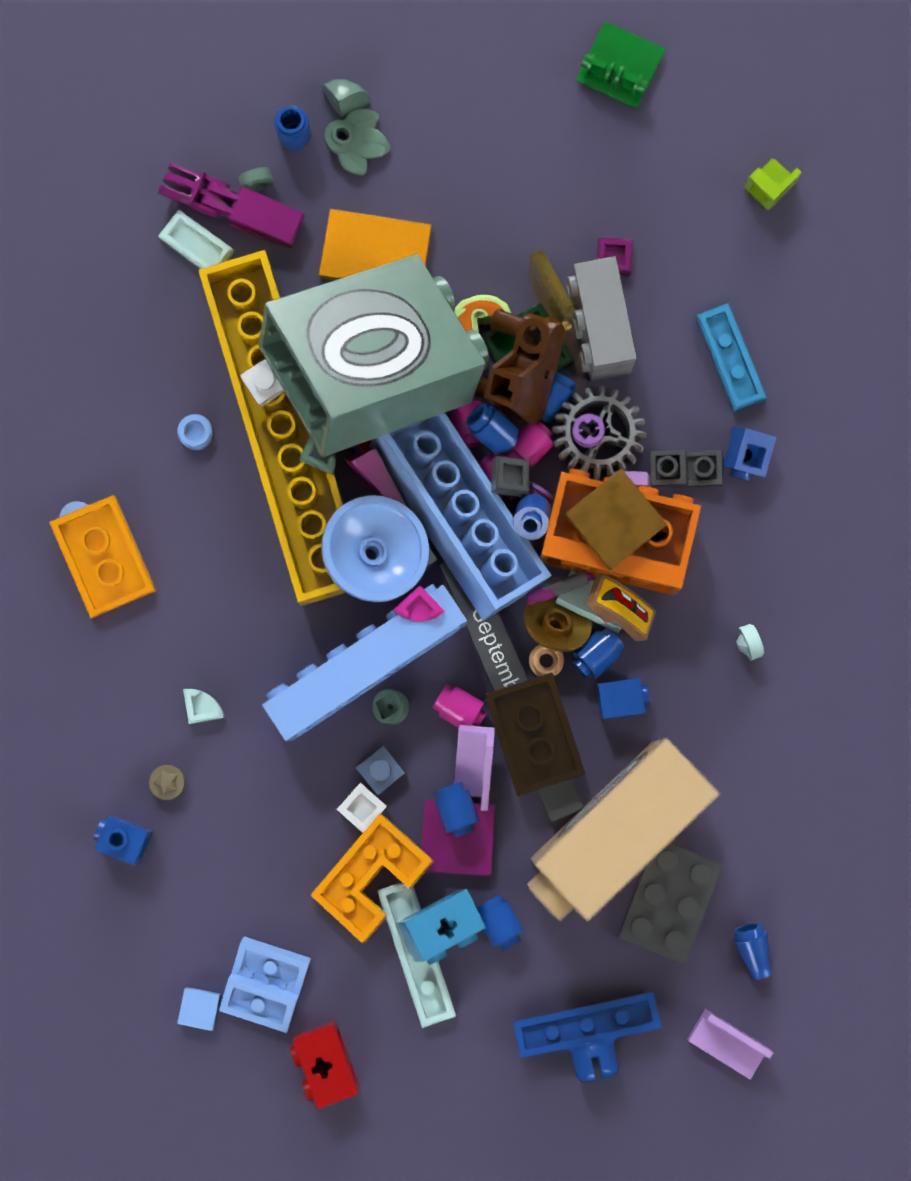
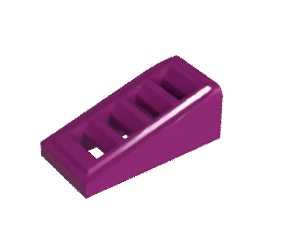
M366 446L345 458V461L377 496L388 497L405 505L377 449Z

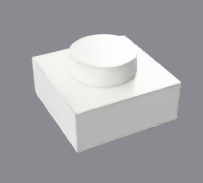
M266 359L240 375L260 407L285 392Z
M360 783L337 810L363 833L374 819L385 810L387 805Z

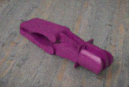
M172 162L169 163L168 170L172 173H165L162 181L167 186L160 185L158 194L192 207L195 213L198 211L217 218V215L225 216L230 221L229 225L243 232L288 248L293 247L295 238L305 218L303 212L245 187H240L238 193L229 189V184L207 175L205 171L199 174Z

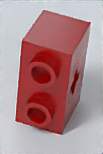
M336 1020L295 1035L293 1038L294 1045L290 1047V1052L295 1066H302L306 1080L302 1081V1085L309 1102L314 1101L317 1109H320L359 1093L360 1085ZM319 1057H322L324 1062L330 1061L332 1063L328 1073H324L323 1069L315 1068Z

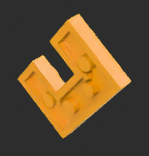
M379 814L312 892L311 896L361 943H366L388 915L363 893L364 889L384 866L408 888H412L434 863V860L383 814Z

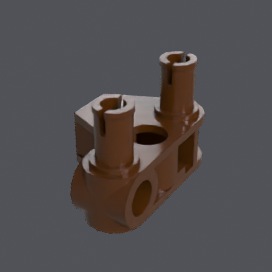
M497 309L491 318V329L516 337L513 350L491 367L489 378L486 376L480 377L474 395L478 398L486 399L503 414L535 425L541 420L547 407L564 343L565 327L554 317H541L529 313L522 318L505 312L502 309Z

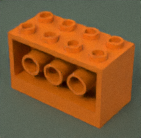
M569 469V473L561 472L540 556L544 565L569 571L573 570L577 573L582 571L591 572L593 577H596V574H604L622 584L675 596L683 586L701 505L693 504L694 499L685 495L673 494L672 498L660 496L659 490L655 488L638 486V489L667 523V526L658 532V536L661 537L658 542L649 539L612 570H609L565 516L567 511L608 480L609 477H605L602 482L590 479L589 473L577 469Z

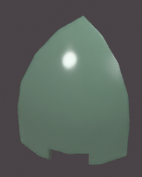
M333 79L322 84L324 96L341 120H345L351 111L362 109L370 103L369 94L358 83L353 81Z

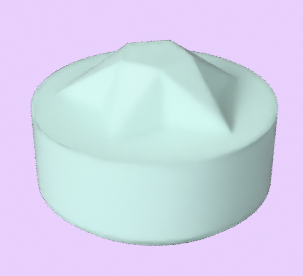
M747 624L739 627V637L736 641L739 651L747 655L750 661L763 657V644L754 625Z

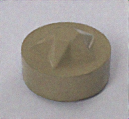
M162 765L151 773L149 787L157 798L172 800L183 793L186 787V778L180 768L174 765Z

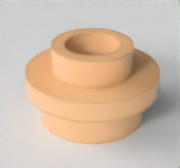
M542 645L536 646L529 656V666L538 677L552 672L556 676L564 665L562 652L548 649ZM547 654L552 657V666L546 668L540 664V657Z

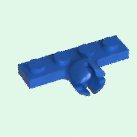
M654 992L513 1022L521 1059L567 1050L572 1055L577 1079L585 1083L596 1080L592 1059H598L602 1080L616 1075L618 1071L614 1050V1041L616 1039L662 1028Z

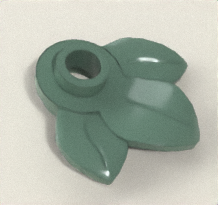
M353 110L347 115L345 120L339 119L330 122L324 131L323 138L327 148L338 155L339 162L346 171L355 175H365L367 159L380 158L391 150L386 137L379 130L374 129L378 123L379 114L373 110ZM336 132H344L347 136V140H339L336 136Z

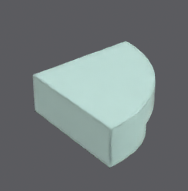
M183 689L189 724L225 718L220 704L211 695L196 689Z

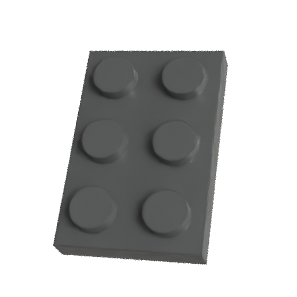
M668 843L644 866L617 937L685 965L723 864Z

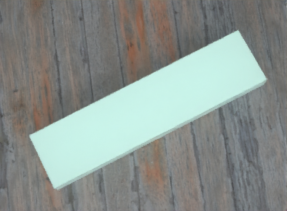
M400 882L377 890L383 910L388 915L386 919L422 1028L456 1017L439 961L428 965L427 961L415 962L396 924L400 920L421 910L414 886L408 888Z

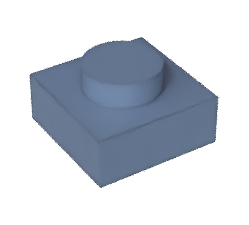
M384 746L356 767L377 795L381 794L405 774L404 770Z

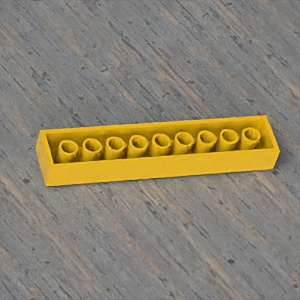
M262 250L199 269L198 272L297 601L301 606H305L344 594L346 592L330 577L322 557L324 530L333 514L344 505L335 474H328L299 460L310 435L286 393H282L260 407L240 377L241 374L266 359L258 346L265 303L281 298L266 251Z

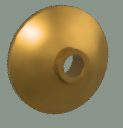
M558 596L531 605L529 602L527 603L523 613L524 625L529 635L540 645L554 651L569 652L579 649L589 639L592 630L591 620L555 603Z

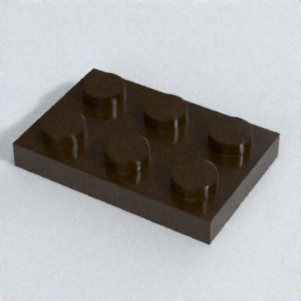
M553 672L485 694L517 796L585 775Z

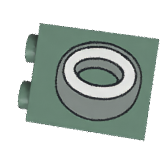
M418 254L265 303L258 346L322 457L470 404L482 372L489 365L488 350L481 335L475 330L465 331L454 313L455 300L448 282L441 276L432 278Z

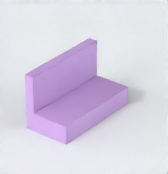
M459 725L454 784L462 782L464 790L468 789L470 796L481 797V810L488 811L495 728Z
M707 1009L703 1011L687 1038L689 1042L750 1080L764 1056L770 1059L773 1054L767 1046Z

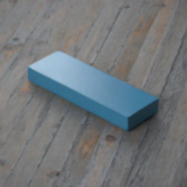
M729 303L696 315V322L732 411L735 412L766 400V394Z

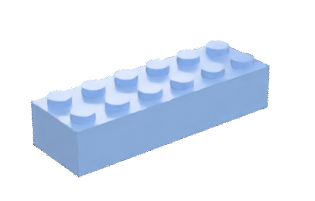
M445 413L373 439L369 446L377 449L398 491L411 511L422 523L426 534L483 621L524 597L527 593L537 589L552 576L529 540L521 537L515 531L513 526L514 517L499 494L491 493V482Z
M432 584L424 589L445 611L438 618L431 619L430 621L426 620L425 622H414V620L410 621L401 617L392 610L386 615L388 619L386 623L378 628L372 624L356 635L359 641L348 648L344 644L336 647L326 655L329 661L320 667H317L314 663L296 674L299 681L290 687L283 683L267 693L266 696L269 700L262 704L285 741L295 740L465 627L467 620L444 585L436 589Z

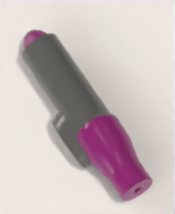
M582 571L563 579L559 577L551 578L543 582L536 590L526 594L529 604L547 601L555 598V596L587 585L593 579V574Z

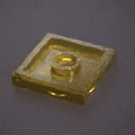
M539 250L530 255L528 275L550 316L559 320L564 325L566 331L572 326L575 307L545 252Z

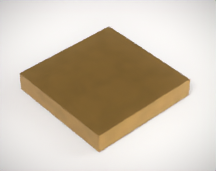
M622 468L565 513L568 520L609 570H612L667 526V523Z

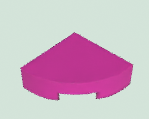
M420 585L394 609L396 614L407 620H414V622L430 621L431 619L438 618L445 612Z

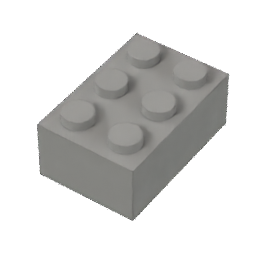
M616 256L574 264L572 276L567 277L566 295L569 307L575 306L576 309L574 310L575 319H572L575 339H582V352H579L582 373L588 372L590 382L631 374L637 358Z

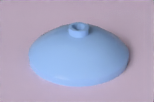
M363 496L347 502L333 514L323 533L322 557L330 577L343 591L360 600L384 602L401 597L418 583L427 566L429 543L422 523L404 504L384 496ZM365 550H374L377 556L376 559L371 560L367 558Z

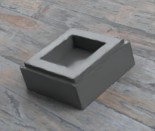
M495 456L492 459L491 493L517 497L527 496L529 494V460Z

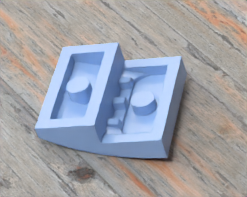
M244 936L240 942L219 1011L287 1033L311 958Z

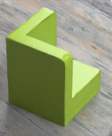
M771 159L762 169L758 167L749 176L744 188L769 211L797 183L802 172L796 168L790 174L776 159Z

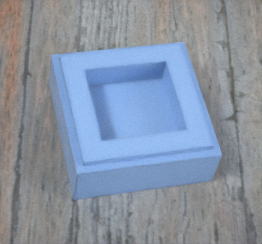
M186 987L177 1024L213 1031L221 994Z

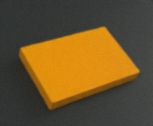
M330 209L319 277L328 280H338L418 254L424 265H426L432 225Z
M116 495L104 498L49 522L90 618L99 616L157 591Z

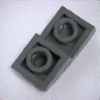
M685 449L650 451L652 487L724 486L722 450L687 452Z

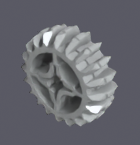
M604 386L599 387L597 396H593L592 389L588 387L584 391V400L578 393L572 395V401L575 406L566 401L562 404L563 411L566 414L557 413L555 421L564 426L553 427L552 433L556 436H562V438L553 442L554 448L565 447V450L558 456L559 460L563 461L569 457L572 458L567 467L568 470L575 469L577 465L582 466L581 471L594 470L593 479L599 480L601 470H604L606 477L610 478L613 476V467L617 471L621 468L623 471L627 470L623 461L630 465L636 463L637 459L631 452L641 454L644 449L641 444L635 441L646 439L645 432L636 430L645 425V420L642 418L633 419L639 413L640 408L638 406H634L629 410L626 408L631 400L629 396H625L619 402L616 400L619 393L617 389H613L610 397L605 396ZM592 408H603L599 418L606 420L604 434H608V437L603 436L601 442L595 448H587L584 455L574 445L570 428L573 429L576 417L580 413ZM613 413L623 421L627 431V438L622 437L621 432L616 431L612 427L611 416ZM590 423L588 426L581 424L579 426V429L583 430L581 436L585 439L589 435L594 436V433H590V430L594 431L596 426L593 423ZM617 446L623 448L620 453L611 458L595 459L597 452L603 447L615 449Z

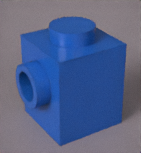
M115 815L108 816L106 821L101 820L97 826L93 839L98 842L94 850L132 865L141 864L153 830Z

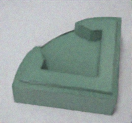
M309 437L299 460L333 475L336 466L335 453L322 457L312 438Z

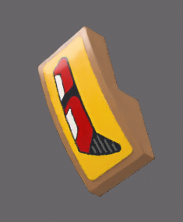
M596 574L586 604L605 623L617 622L634 641H647L656 610L623 584L604 574Z

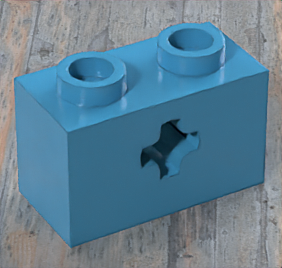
M467 889L457 890L396 923L414 961H427L428 965L448 956L446 949L458 944L459 948L473 943L478 939L476 933L486 928ZM446 922L448 928L444 930V935H439L437 929L441 927V923Z

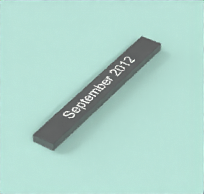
M446 563L439 564L453 598L467 620V630L493 690L527 681V676L499 612L483 621ZM572 779L537 790L551 822L584 808Z

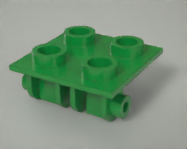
M604 21L589 54L586 53L583 58L582 68L576 81L637 109L666 49Z

